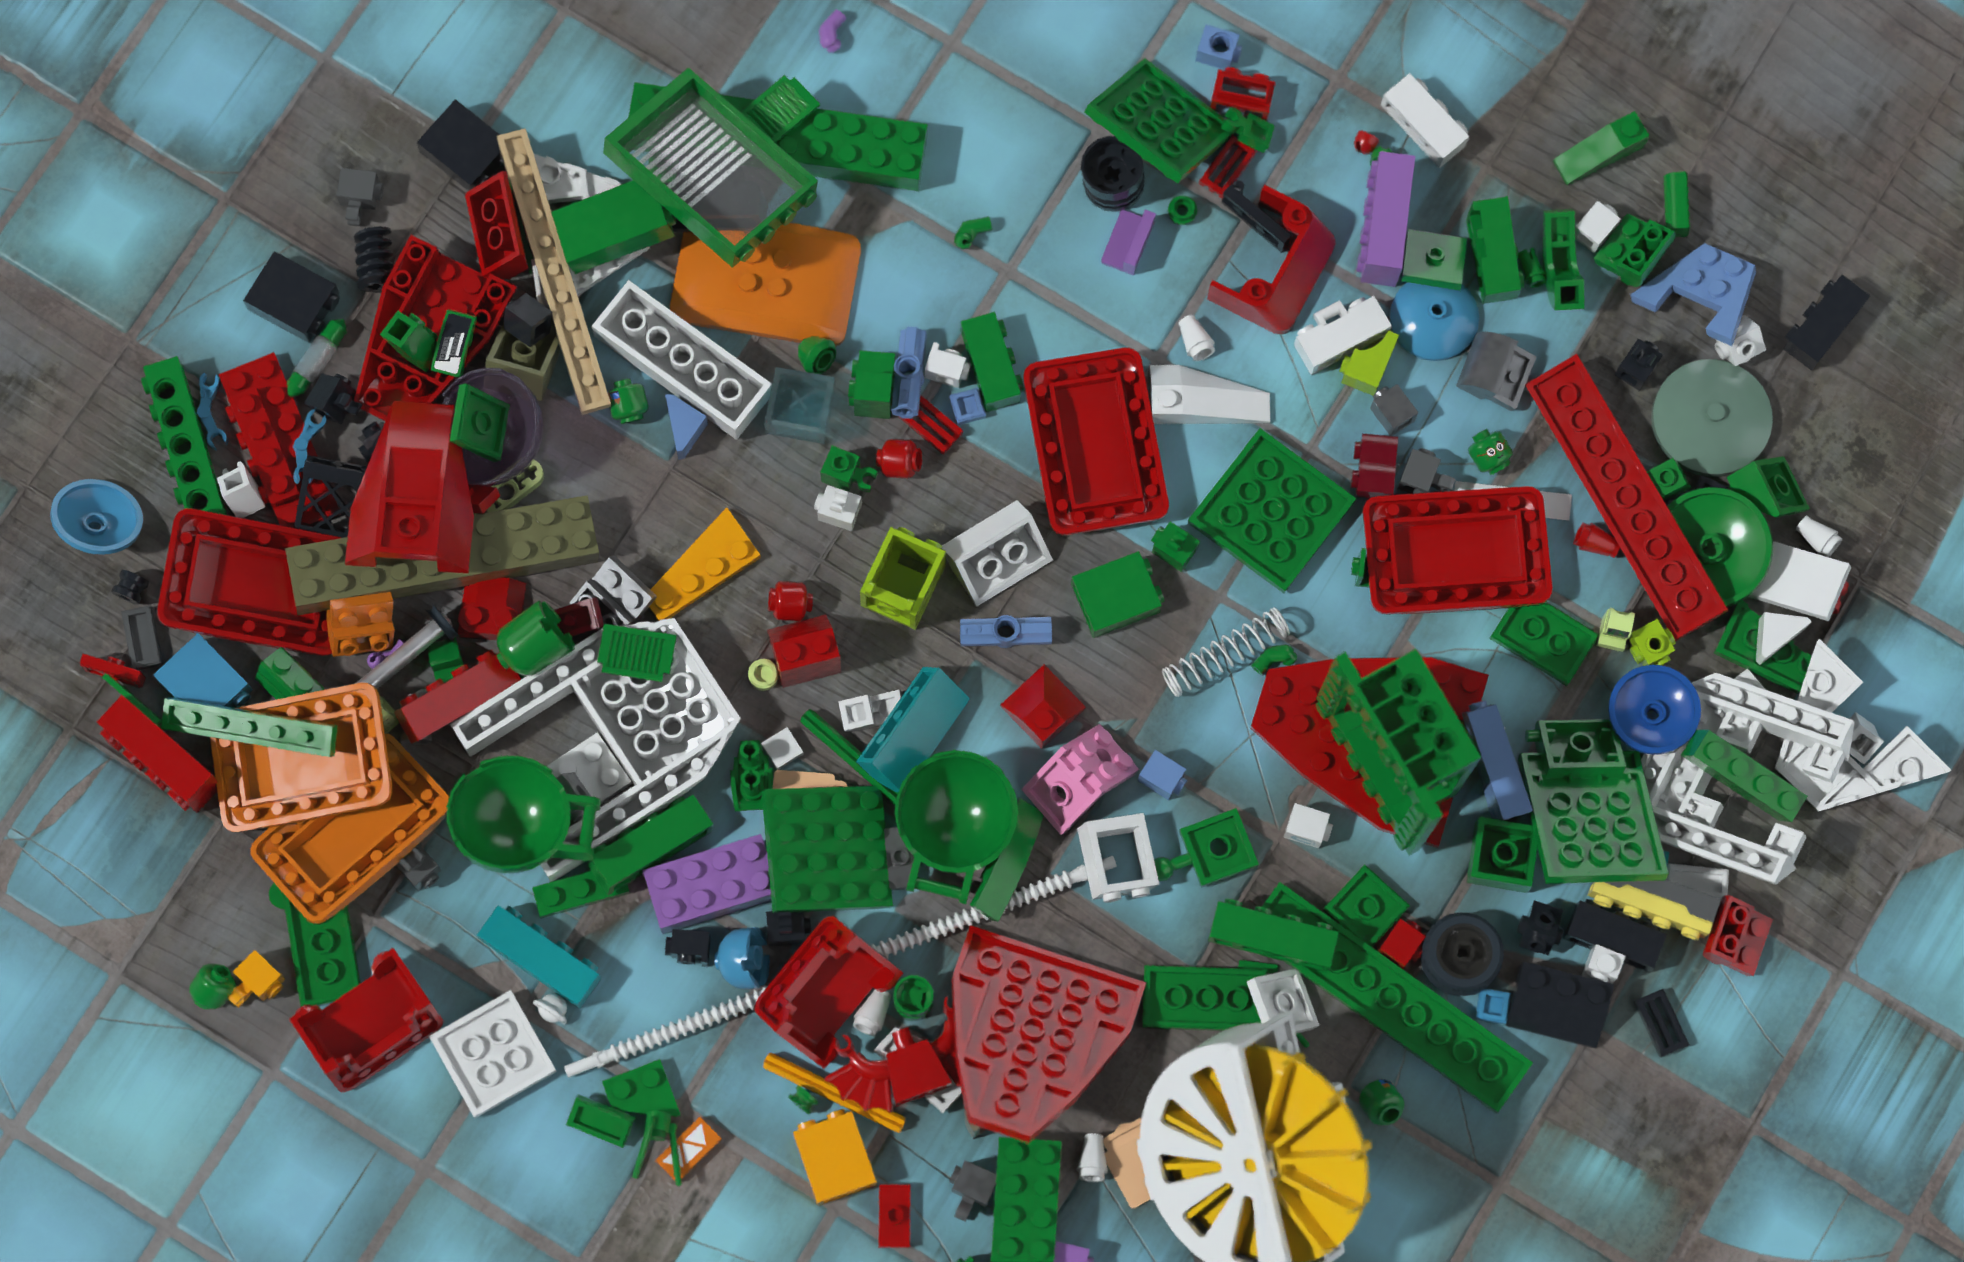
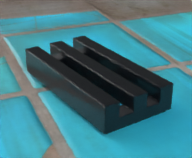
M1664 989L1634 1001L1659 1058L1689 1046ZM1656 998H1659L1679 1041L1677 1044H1674L1654 1001ZM1644 1003H1648L1668 1046L1667 1048H1664Z

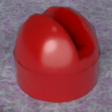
M1359 130L1353 144L1358 153L1369 155L1377 147L1380 140L1368 132Z

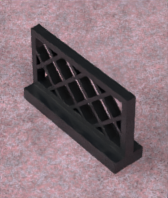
M308 455L304 463L294 528L341 538L348 537L349 528L345 531L339 530L330 519L343 511L350 519V510L348 508L352 506L354 499L345 504L335 490L343 485H349L357 493L367 466ZM309 478L322 480L328 491L315 499L308 489ZM330 482L338 483V484L335 485L334 487H332V485L330 484ZM332 494L341 508L327 516L318 502ZM306 495L311 501L307 505H305ZM314 505L323 520L315 525L302 523L303 512ZM324 523H327V525H328L330 528H328V527H323V526H321V525H323Z

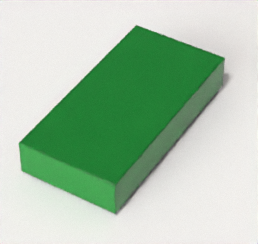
M578 1094L566 1125L624 1148L636 1117Z

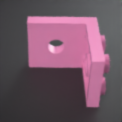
M1099 724L1063 745L1021 790L1059 834L1062 835L1102 795L1133 777L1139 768L1133 763L1132 758L1113 740L1112 735ZM1057 786L1064 789L1066 799L1058 795Z

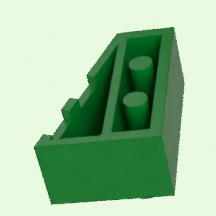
M1508 196L1473 201L1465 221L1482 304L1517 299L1521 288H1524V277L1522 271L1518 270V248L1514 242Z

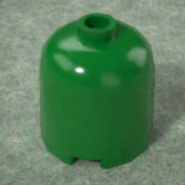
M540 600L499 630L497 635V647L499 650L497 658L505 669L511 668L522 676H531L575 649L570 633L568 632L565 635L562 633L557 625L562 620L545 601L541 603Z

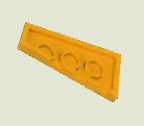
M727 507L650 589L657 597L649 608L658 621L670 619L761 558L760 553Z

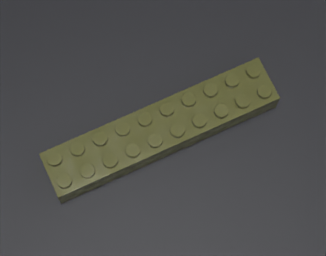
M588 495L474 515L469 574L438 572L437 561L377 557L376 567L345 565L348 537L285 548L298 616L327 611L330 609V600L386 592H391L394 599L468 586L497 578H513L597 563L599 560V550Z

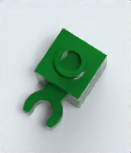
M833 445L820 471L821 482L848 492L853 482L857 483L861 491L871 492V485L865 484L863 478L865 476L877 478L878 475L877 471L873 468L865 467L860 469V456Z
M1674 458L1647 471L1665 502L1691 489L1679 463Z
M1171 521L1166 528L1160 526L1151 539L1154 543L1152 553L1180 572L1187 566L1200 544V540Z

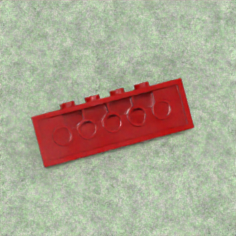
M273 352L218 375L230 403L229 406L225 407L232 424L237 422L241 432L236 434L242 450L248 449L252 459L247 460L253 477L259 475L263 485L258 487L261 498L265 504L271 503L280 526L294 528L303 472L299 473L300 482L297 485L293 479V474L297 467L293 444L301 435L304 422L294 398L288 396L286 378L277 356ZM310 440L307 446V456L318 457ZM313 479L311 484H308V489L315 499L328 491L322 480ZM332 494L318 502L327 516L339 509ZM307 495L305 505L311 502ZM314 505L303 512L302 523L315 525L323 520Z

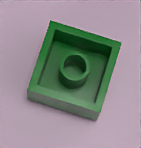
M1479 817L1474 825L1466 883L1527 893L1533 883L1538 848L1533 826Z

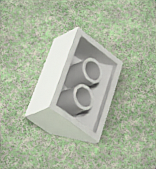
M1018 500L942 545V550L946 551V559L952 571L976 607L1053 561L1032 514Z

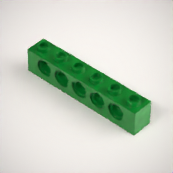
M176 356L143 366L145 377L141 378L145 394H151L154 404L149 405L153 421H159L162 431L158 432L157 436L162 450L167 449L170 459L165 460L170 478L175 477L178 487L173 488L178 505L183 504L185 509H194L196 501L206 499L208 503L202 511L227 515L183 364L179 357ZM166 389L175 390L171 398H161L162 393ZM173 417H183L180 425L176 427L169 426L170 420ZM191 444V449L188 453H177L181 445ZM190 472H200L196 481H185L186 476Z

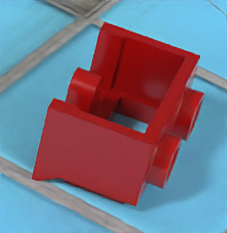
M1226 67L1224 71L1218 69L1210 108L1215 111L1217 104L1234 107L1243 116L1245 110L1262 113V119L1267 121L1276 82L1270 81L1268 75L1255 73L1251 77L1242 75L1239 69L1233 67ZM1222 84L1266 93L1265 99L1221 90Z

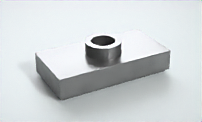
M897 827L884 828L890 889H906L914 855L908 851L898 833Z

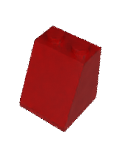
M826 614L767 629L783 688L841 673L839 650L833 628Z

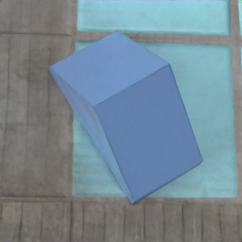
M667 394L665 396L678 460L684 459L708 425L707 416L676 396Z

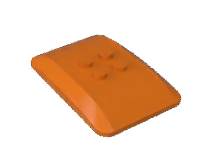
M789 223L787 226L782 224L769 242L759 244L747 261H740L732 268L693 232H684L670 301V310L692 326L801 343L805 338L818 336L830 339L835 343V346H839L844 341L847 333L861 254V244L854 235L796 223ZM751 231L719 232L735 246Z
M356 683L237 708L338 725L335 756L325 757L210 737L215 778L218 781L216 785L223 826L231 832L262 829L378 806L386 803L392 794V781L380 697L375 686L369 683Z
M385 733L392 781V794L386 803L350 812L269 827L252 843L250 853L254 861L311 923H323L351 903L411 852L447 816L448 794L395 737Z

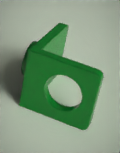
M1361 548L1358 558L1353 557L1351 575L1356 576L1355 586L1369 588L1367 557H1365L1366 548Z

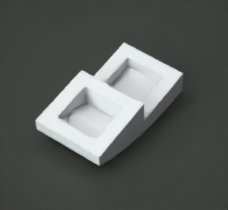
M895 690L874 696L867 694L838 701L844 731L880 727L902 697L901 691Z

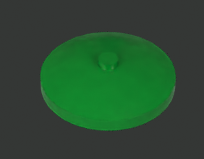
M1708 487L1685 493L1668 505L1673 517L1727 607L1746 599L1761 585L1772 562L1773 538L1764 515L1749 499L1732 490Z

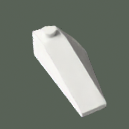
M1181 365L1149 366L1150 406L1154 424L1270 423V393Z

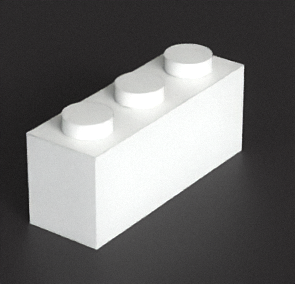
M1409 73L1383 95L1381 106L1439 168L1466 147L1469 139L1466 127L1460 121H1454L1448 114V109L1439 99L1435 100L1428 93V88L1421 79H1415Z

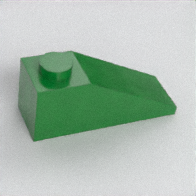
M1636 111L1606 125L1554 158L1553 162L1568 186L1643 149L1650 135Z

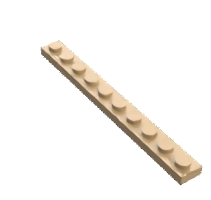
M526 128L498 135L497 142L549 310L552 311V320L581 414L584 415L611 407V402L564 256Z

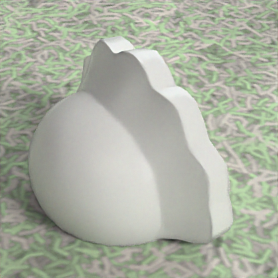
M548 994L540 1000L533 1001L532 1004L538 1007V1012L544 1020L553 1023L560 1021L564 1025L567 1023L565 1016L567 1004L560 995Z

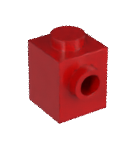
M1400 919L1378 952L1404 969L1410 959L1416 962L1422 954L1421 943L1426 936L1421 933L1423 929L1409 919L1405 922Z

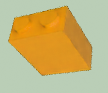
M844 1109L827 1114L828 1120L817 1124L815 1119L797 1125L798 1130L793 1132L818 1206L877 1185L852 1111L845 1113Z

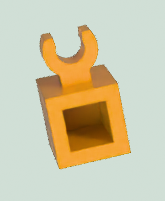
M254 950L233 971L242 983L233 990L228 999L239 1008L254 992L264 1002L267 998H274L282 990L283 985L281 983L285 978Z

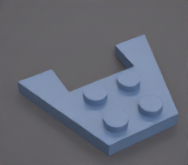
M1704 243L1631 294V301L1653 312L1658 311L1672 292L1718 312L1706 327L1707 335L1733 346L1756 274L1755 265Z

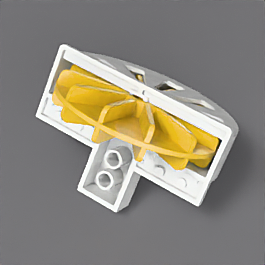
M1291 1012L1279 1013L1265 1023L1239 1025L1216 1034L1174 1061L1160 1075L1148 1095L1143 1110L1140 1138L1137 1140L1150 1200H1154L1161 1215L1181 1242L1204 1262H1333L1345 1253L1343 1241L1353 1231L1361 1217L1364 1206L1370 1201L1367 1151L1372 1148L1371 1140H1363L1358 1124L1346 1104L1345 1096L1348 1092L1345 1088L1343 1089L1342 1082L1330 1083L1318 1071L1305 1063L1306 1056L1300 1053Z

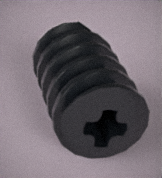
M381 226L368 227L354 235V241L357 243L354 249L358 255L355 258V262L359 266L356 269V275L359 277L357 287L363 291L371 293L382 292L383 285L390 272L385 270L394 267L393 262L385 261L386 258L393 256V252L384 249V247L392 245V240L383 238V236L392 233L391 228Z

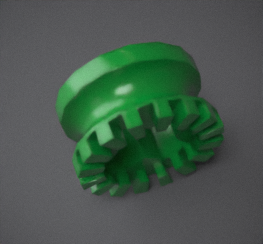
M799 1085L796 1086V1093L788 1096L796 1106L800 1104L799 1108L808 1115L811 1113V1107L819 1104L810 1093Z

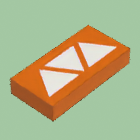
M701 1117L677 1138L681 1179L722 1140ZM669 1146L655 1161L675 1181L671 1147Z

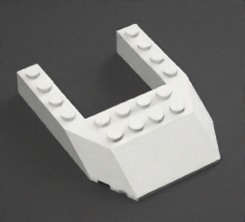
M675 618L663 619L658 622H637L636 624L622 626L677 635L670 675L664 674L663 682L602 673L603 664L597 663L603 633L602 628L575 645V649L538 673L526 676L450 725L471 757L574 692L635 785L600 807L599 811H596L591 848L595 849L603 843L610 845L618 840L616 837L621 832L630 827L633 830L643 825L642 821L654 812L660 814L671 802L683 796L705 779L741 720ZM582 820L569 827L563 844L579 845ZM550 858L540 866L550 882H553L585 861Z

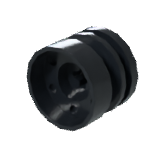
M1115 136L1099 138L1087 147L1081 161V174L1087 198L1094 206L1104 211L1118 212L1130 208L1139 200L1144 191V166L1140 155L1125 143L1120 142ZM1114 176L1115 179L1119 180L1114 182L1112 179H1109V177Z

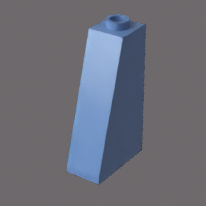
M1486 700L1468 705L1470 711L1461 714L1467 734L1481 756L1476 766L1491 819L1505 820L1532 812L1533 810L1497 705H1487Z

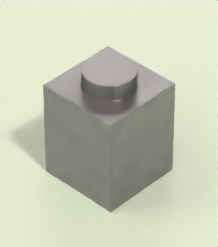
M1398 384L1391 389L1385 386L1373 395L1374 400L1370 409L1390 436L1395 435L1416 420L1418 411Z

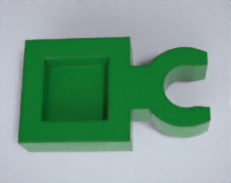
M1230 107L1225 113V117L1229 119L1225 120L1221 128L1229 133H1239L1238 141L1264 153L1269 148L1275 125L1252 113L1243 117L1238 109Z

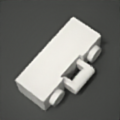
M1375 296L1367 300L1364 297L1355 300L1349 305L1350 309H1348V312L1339 300L1313 314L1318 324L1314 327L1313 324H1310L1297 333L1298 336H1296L1294 346L1311 375L1344 359L1345 355L1353 354L1355 348L1361 350L1384 338L1387 332L1391 330L1392 325ZM1339 314V319L1329 324L1326 323V320Z

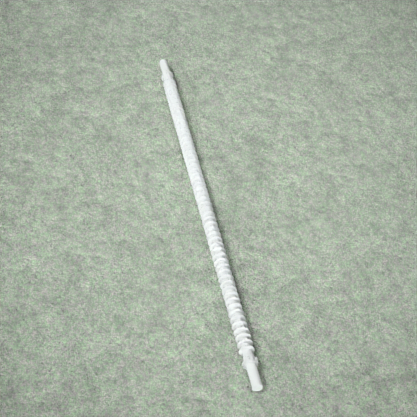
M1113 856L1102 859L1104 871L1117 867ZM1082 864L1068 873L1063 870L1061 876L1054 874L1053 879L1046 877L1045 882L1038 880L1037 885L1030 883L1027 889L1022 886L1021 891H1014L1005 910L1009 908L1013 911V906L1015 905L1021 908L1023 902L1030 904L1031 899L1038 901L1039 896L1046 898L1047 893L1054 895L1057 889L1062 892L1065 886L1071 888L1073 883L1088 881L1086 867ZM971 907L970 911L963 909L962 914L955 912L954 917L947 915L946 920L942 921L939 918L936 924L931 921L928 927L921 925L920 930L913 928L912 933L905 931V935L902 937L897 934L894 940L889 937L888 942L883 943V941H880V945L875 946L871 944V946L888 959V955L891 953L896 956L898 950L905 952L906 947L913 949L914 944L921 946L922 941L926 940L929 943L932 937L938 940V935L940 934L947 936L948 931L955 933L956 928L963 930L966 924L970 927L974 921L979 924L980 919L988 920L989 918ZM762 986L761 991L754 989V993L751 995L746 992L744 998L738 995L736 1001L729 999L728 1004L720 1002V1007L716 1008L715 1005H712V1010L710 1011L704 1008L702 1014L695 1012L694 1017L687 1015L686 1020L682 1021L679 1018L676 1024L670 1021V1026L665 1027V1025H661L660 1030L653 1028L652 1033L645 1031L642 1037L637 1034L634 1040L627 1038L626 1043L619 1041L618 1046L611 1044L610 1049L593 1052L592 1056L564 1066L567 1076L569 1078L595 1067L599 1069L613 1060L619 1062L620 1057L628 1059V1055L631 1053L633 1056H636L638 1050L644 1053L646 1047L653 1049L654 1044L661 1046L662 1041L666 1040L667 1043H670V1038L672 1037L678 1040V1035L680 1034L687 1036L688 1031L695 1033L696 1028L703 1030L706 1024L711 1027L714 1021L721 1023L722 1018L729 1020L730 1015L737 1017L740 1011L745 1014L748 1008L754 1010L756 1001L766 989V986Z

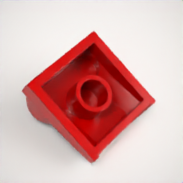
M497 578L464 586L462 606L458 616V635L464 638L497 640L499 630L523 612L526 583L511 578Z

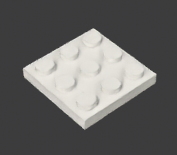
M511 990L429 1036L474 1118L479 1117L557 1072Z

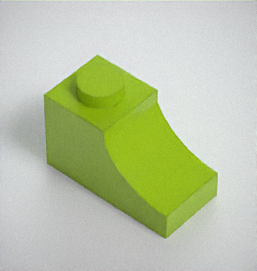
M1388 331L1382 341L1374 347L1366 350L1355 348L1351 357L1345 355L1339 372L1344 373L1341 383L1373 396L1380 384L1399 335Z

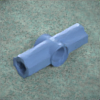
M907 327L900 331L898 357L894 363L896 375L891 411L893 415L906 419H912V417L918 415L921 386L925 381L923 367L927 333L918 327ZM907 371H914V373L910 375H904Z
M1003 615L998 618L960 619L961 647L999 646L1001 648H1010L1014 645L1052 644L1051 617L1014 618L1009 615ZM1002 626H1009L1014 630V634L1011 637L1004 638L998 634V629Z

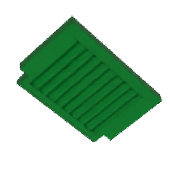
M783 75L740 113L772 141L777 143L820 106V103L795 77L789 80Z
M604 624L597 663L603 664L602 673L663 682L664 674L670 675L677 635Z
M107 673L104 674L102 678L161 728L162 719L116 679Z

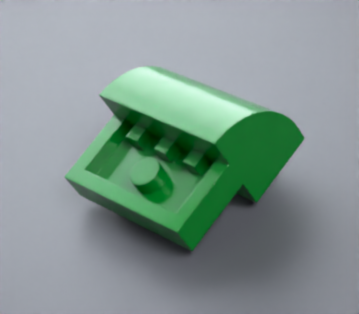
M1627 213L1594 257L1595 264L1620 276L1622 283L1639 287L1675 240V232L1651 219L1646 223Z

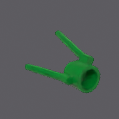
M662 1111L647 1112L645 1132L632 1177L634 1179L639 1177L650 1140L664 1141L665 1137L669 1135L675 1183L677 1187H680L682 1181L676 1139L677 1124L671 1123L672 1116L669 1113Z

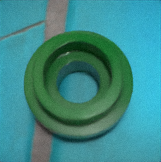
M1177 196L1169 203L1168 216L1174 223L1187 225L1196 218L1197 205L1190 197ZM1183 207L1187 209L1188 213L1180 215L1177 209Z

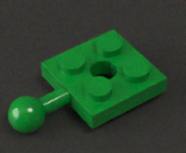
M1237 808L1179 829L1187 851L1186 854L1171 860L1166 857L1154 859L1158 881H1166L1172 877L1175 870L1192 865L1201 888L1259 866ZM1215 840H1222L1226 843L1228 850L1224 855L1217 856L1212 853L1210 844Z

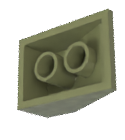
M553 320L551 322L550 334L531 347H528L506 331L503 322L486 359L484 385L542 401L561 350Z

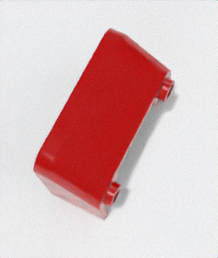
M1264 184L1258 205L1281 216L1285 228L1298 236L1272 284L1260 278H1253L1248 280L1243 285L1240 293L1212 280L1207 300L1274 334H1285L1295 324L1334 251L1336 241L1333 233L1306 205Z

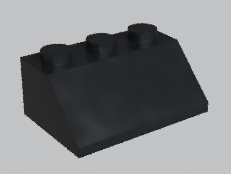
M1523 961L1518 967L1507 1024L1505 1026L1596 1049L1608 1015L1614 984Z

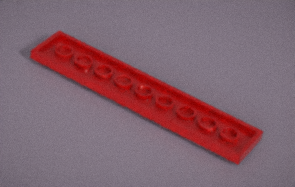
M1573 355L1525 384L1675 641L1680 640L1728 612L1727 606L1655 487L1579 355Z

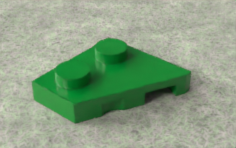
M660 1059L602 1081L609 1103L616 1110L647 1115L648 1111H662L669 1113L674 1118L681 1117Z

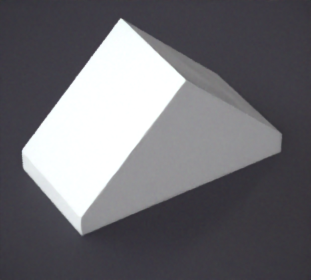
M1765 612L1759 619L1756 662L1759 665L1765 662L1805 630L1811 623V620L1808 617Z

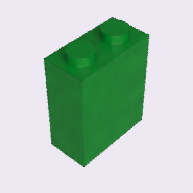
M1139 551L1072 576L1071 586L1093 638L1161 612V603L1165 602L1159 585H1153L1150 575H1153L1150 562L1147 558L1142 559Z

